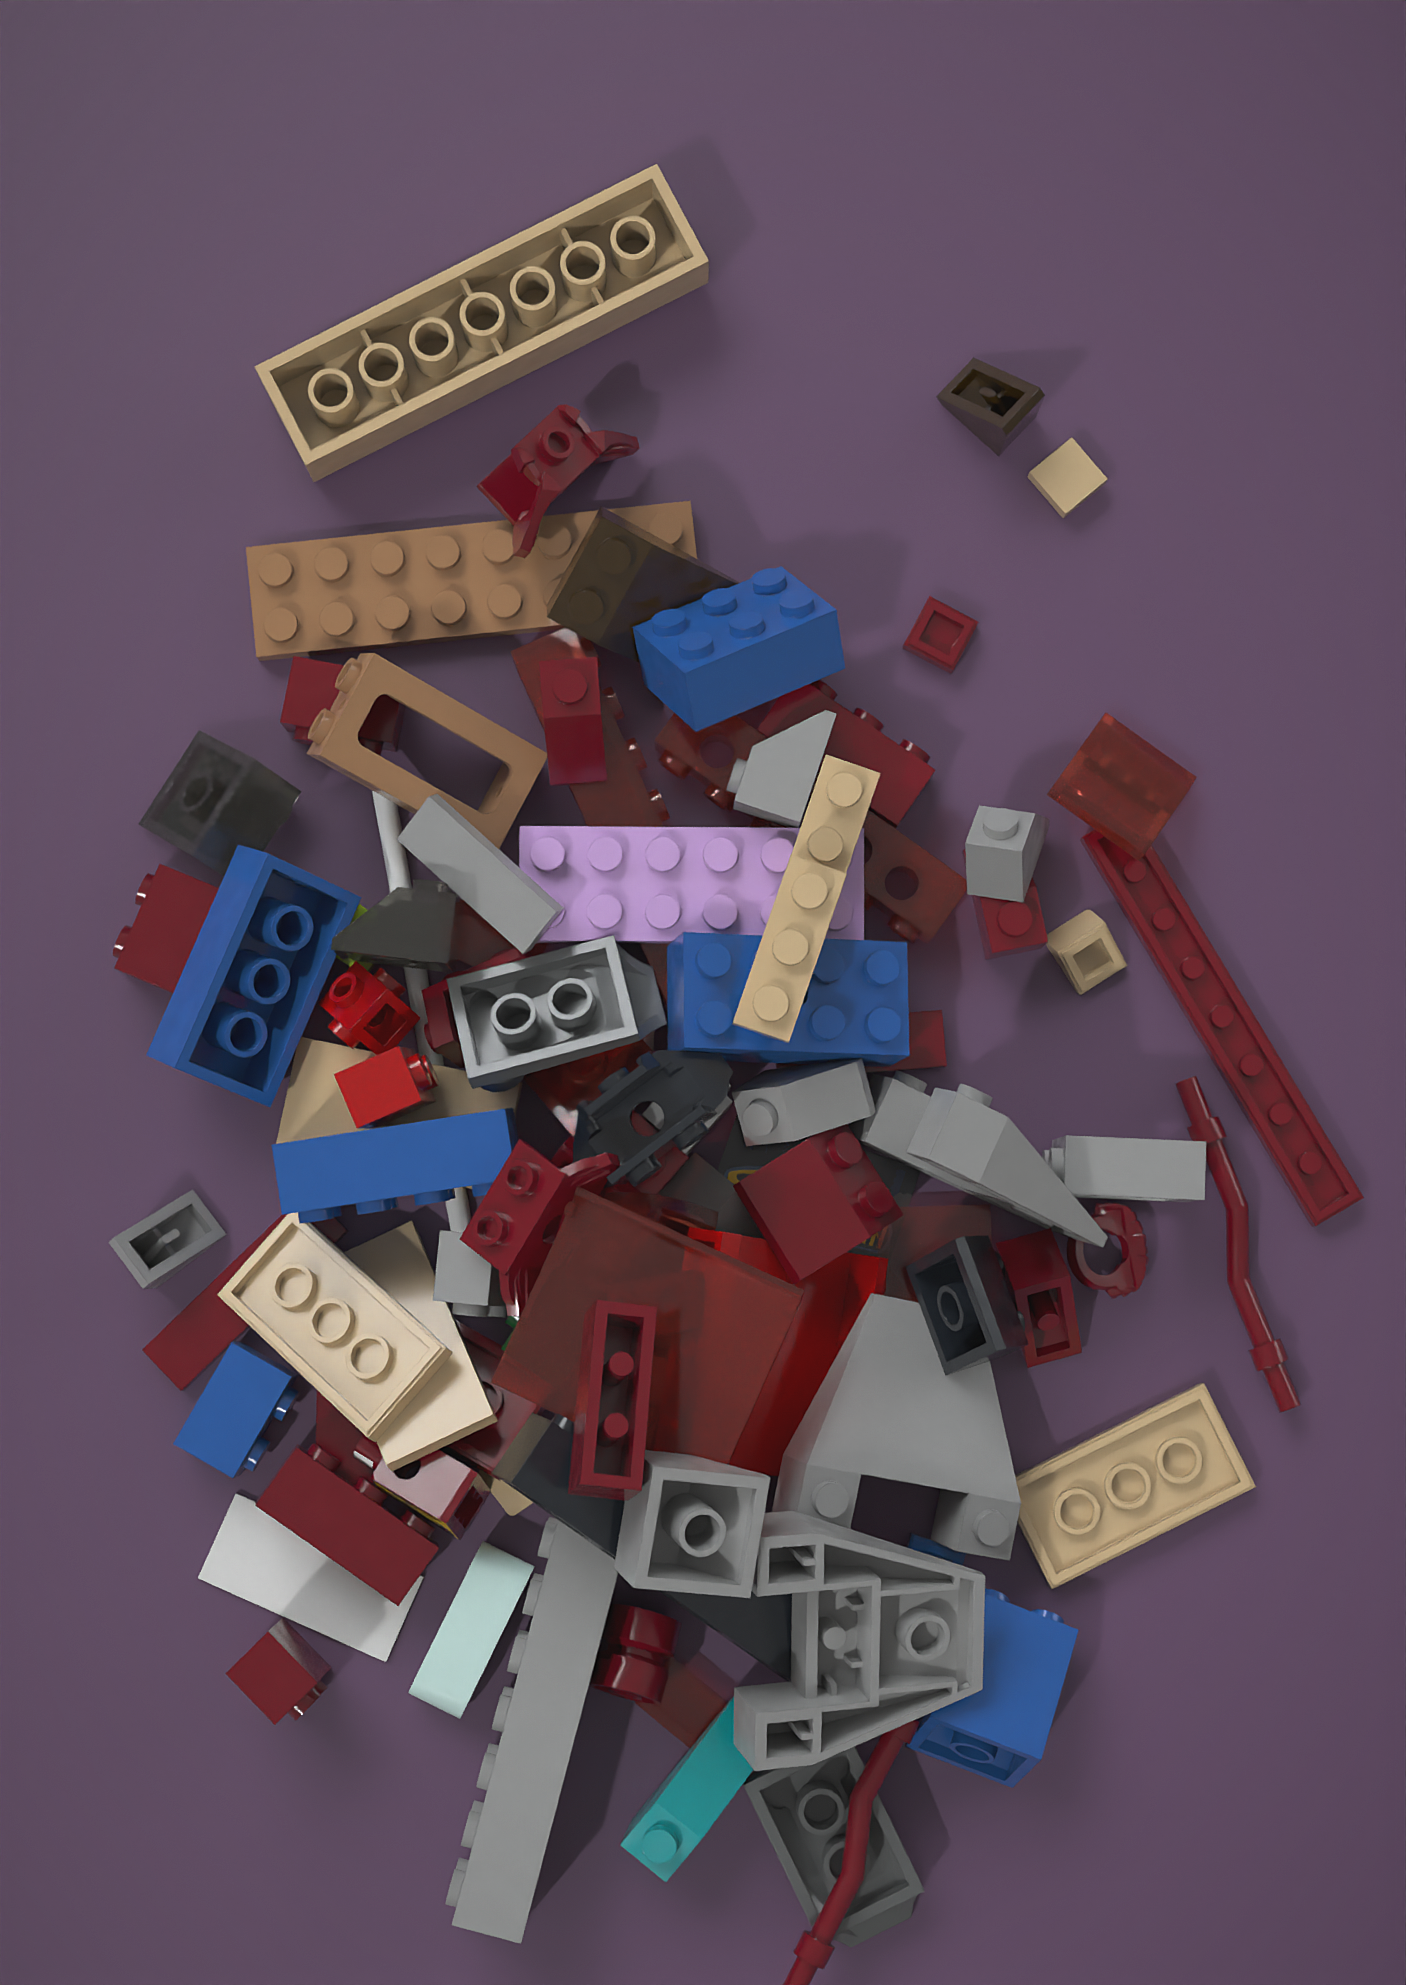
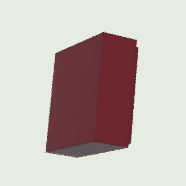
M929 596L902 649L952 674L979 622Z

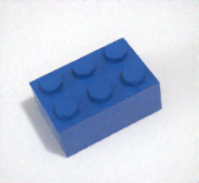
M782 566L760 570L746 581L729 588L709 591L702 599L677 609L660 611L651 620L632 627L644 685L695 732L845 669L837 610Z

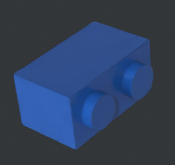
M241 1341L231 1342L173 1444L231 1478L241 1475L245 1468L254 1472L271 1443L263 1438L272 1420L276 1418L282 1422L299 1395V1391L292 1387L298 1374Z

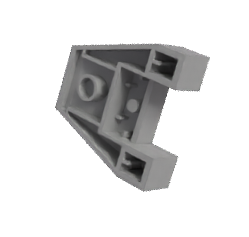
M896 1070L893 1078L872 1075L869 1087L876 1113L870 1117L851 1122L849 1126L859 1143L1045 1229L1051 1228L1054 1233L1104 1247L1108 1238L1107 1235L1010 1118L989 1108L993 1100L991 1096L970 1086L960 1084L956 1092L935 1087L930 1097L924 1094L927 1087L925 1082Z
M871 1293L783 1454L772 1512L796 1511L850 1529L861 1474L940 1488L930 1540L957 1552L1010 1561L1021 1501L990 1361L945 1376L919 1303Z
M796 1511L764 1513L752 1592L757 1597L792 1594L791 1682L734 1687V1745L754 1771L816 1764L983 1690L985 1575L982 1572Z

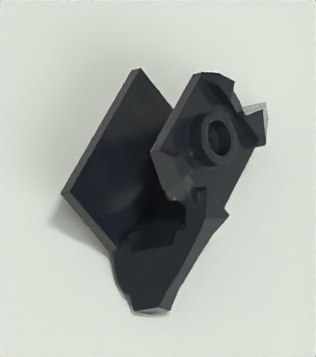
M658 1050L652 1055L647 1052L636 1059L639 1067L631 1073L626 1067L614 1072L597 1087L602 1094L600 1097L590 1101L584 1099L576 1106L578 1116L573 1142L572 1163L608 1152L618 1155L621 1166L606 1177L608 1181L603 1188L626 1184L627 1182H630L635 1187L647 1180L662 1167L658 1161L661 1156L674 1146H677L680 1151L688 1148L709 1131L705 1123L717 1114L715 1109L726 1097L729 1089L728 1081L734 1072L721 1054ZM645 1101H652L658 1104L664 1113L662 1128L651 1136L639 1134L634 1129L631 1121L632 1112L635 1107Z

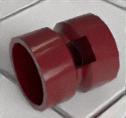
M610 1604L602 1638L608 1643V1649L597 1653L589 1686L604 1693L631 1701L661 1705L669 1677V1671L665 1668L663 1662L665 1659L674 1657L682 1623L668 1616L642 1608Z

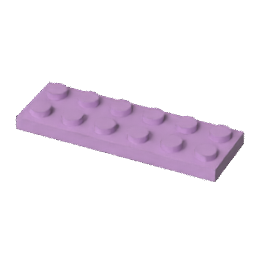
M520 826L519 868L564 908L537 943H585L614 935L617 943L670 944L683 932L763 936L800 828ZM862 828L825 936L828 939L864 940V828Z

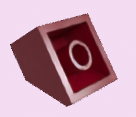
M848 1124L811 1136L733 1185V1188L793 1284L806 1278L904 1216Z

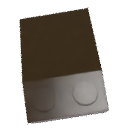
M601 506L547 604V618L597 645L639 662L633 626L651 620L660 611L680 608L702 599L709 591L729 588L740 582Z

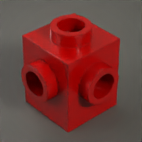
M357 961L333 982L330 990L318 1002L335 1018L328 1026L333 1033L352 1049L361 1041L376 1055L395 1048L421 1019L420 1016L399 999L406 991L401 984L381 967L372 975Z

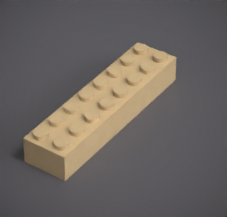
M655 164L254 367L313 482H316L707 284L709 279V260L660 168Z

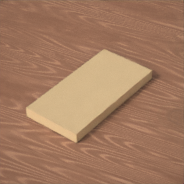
M301 1037L295 1052L276 1144L369 1130L356 1128L334 1074L377 1055L367 1050L352 1049L347 1046ZM432 1064L439 1082L438 1087L431 1089L436 1102L376 1128L505 1108H513L516 1117L522 1082L505 1092H490L481 1087L472 1089L466 1071Z
M298 1212L286 1215L217 1294L367 1438L374 1442L382 1436L453 1353L311 1222L299 1224Z
M412 1221L405 1223L344 1252L453 1352L377 1440L385 1464L391 1472L497 1422L498 1419L448 1302L433 1301L436 1273Z
M1199 1383L1015 1475L1021 1501L1017 1523L1048 1586L1054 1589L1256 1486L1205 1384Z

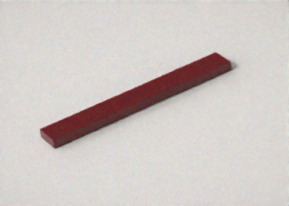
M1131 809L1081 837L1082 845L1312 1227L1317 1226L1363 1199L1362 1193Z

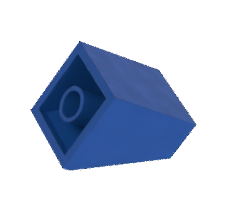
M985 1588L983 1690L916 1719L921 1723L911 1743H906L905 1747L1013 1788L1042 1759L1079 1630L1065 1625L1064 1620L1053 1612L1043 1609L1026 1610L1011 1604L1010 1599L1003 1593Z

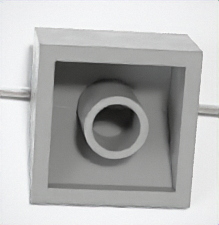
M645 1450L642 1491L630 1500H625L614 1564L615 1570L633 1588L750 1598L770 1477L694 1455Z

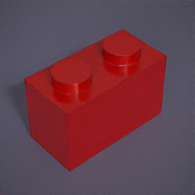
M397 1046L334 1074L356 1128L374 1129L436 1102L431 1089L438 1087L439 1082L433 1066L426 1054L420 1056L419 1053H416L411 1048Z

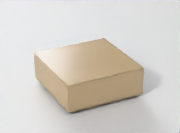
M1072 437L1032 469L1027 476L1062 518H1065L1105 485L1108 480Z

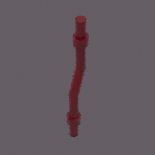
M1193 1076L1175 1085L1192 1125L1187 1128L1191 1140L1206 1142V1162L1225 1207L1227 1284L1253 1346L1248 1351L1256 1371L1263 1370L1279 1413L1300 1406L1301 1403L1284 1364L1289 1358L1281 1338L1274 1339L1250 1279L1249 1206L1222 1141L1227 1135L1219 1116H1212L1197 1076Z
M915 1719L881 1734L850 1794L841 1873L811 1931H803L793 1951L797 1958L783 1985H810L817 1969H825L835 1949L831 1942L864 1880L873 1801L903 1743H911L921 1723Z

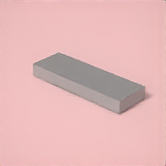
M438 794L427 798L397 838L402 845L522 954L534 947L564 909Z

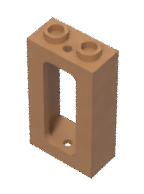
M360 653L357 660L350 658L337 677L335 688L340 690L330 711L326 708L322 709L309 730L308 739L312 740L313 743L307 754L413 814L417 813L429 796L438 794L499 849L547 759V753L375 653ZM382 694L388 695L503 762L477 811L359 743L358 732L378 696Z

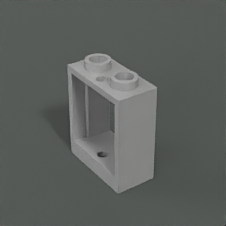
M1066 1135L1052 1140V1148L1050 1150H1043L1042 1153L1044 1161L1075 1198L1166 1202L1205 1200V1141Z

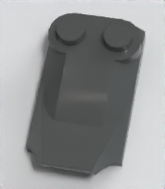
M614 935L447 979L467 1078L472 1089L481 1087L490 1092H505L518 1085L523 1080L525 1074L640 1041L652 1031L667 1024L653 966L647 965L629 955L619 946Z
M855 1746L813 1765L754 1771L743 1783L812 1927L842 1870L850 1794L865 1767ZM878 1794L872 1806L864 1880L833 1940L841 1942L850 1948L911 1918L913 1904L917 1895L925 1891Z

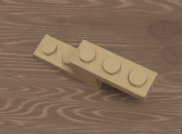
M827 754L825 755L737 1008L733 1025L789 1043L881 773Z

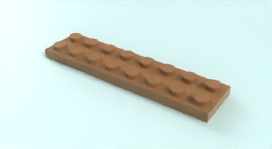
M691 501L607 509L697 559ZM599 510L543 516L535 544L532 547L531 553L526 558L513 555L512 538L514 526L508 520L246 547L256 657L259 661L293 658V656L305 657L568 629L547 618V604Z

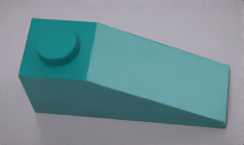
M734 1696L631 1819L620 1846L665 1882L668 1881L702 1840L754 1770L734 1745Z

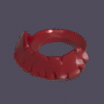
M1115 1202L1098 1203L1095 1205L1091 1217L1102 1230L1118 1237L1122 1247V1260L1109 1274H1096L1088 1267L1084 1259L1083 1247L1085 1242L1068 1237L1066 1249L1068 1264L1074 1276L1086 1287L1095 1290H1105L1112 1299L1120 1295L1125 1297L1131 1292H1136L1146 1276L1147 1269L1145 1266L1149 1262V1257L1146 1255L1148 1253V1247H1146L1147 1238L1142 1233L1144 1229L1141 1222L1137 1220V1215L1135 1212H1132L1130 1207Z

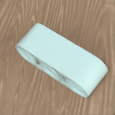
M484 1541L482 1542L408 1692L409 1694L459 1719L461 1718L535 1566Z

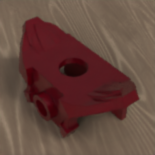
M566 404L558 405L510 450L511 454L476 486L514 526L512 538L513 555L526 558L531 553L537 538L541 519L548 506L589 467L634 455L640 449L638 438L608 430L592 432L587 423L580 417L581 411Z
M521 1139L518 1140L460 1237L463 1243L499 1270L500 1290L503 1301L506 1304L507 1316L529 1318L543 1286L553 1271L562 1263L560 1256L590 1207H596L600 1193L608 1181L606 1177L621 1166L618 1155L605 1152L560 1168L527 1142Z

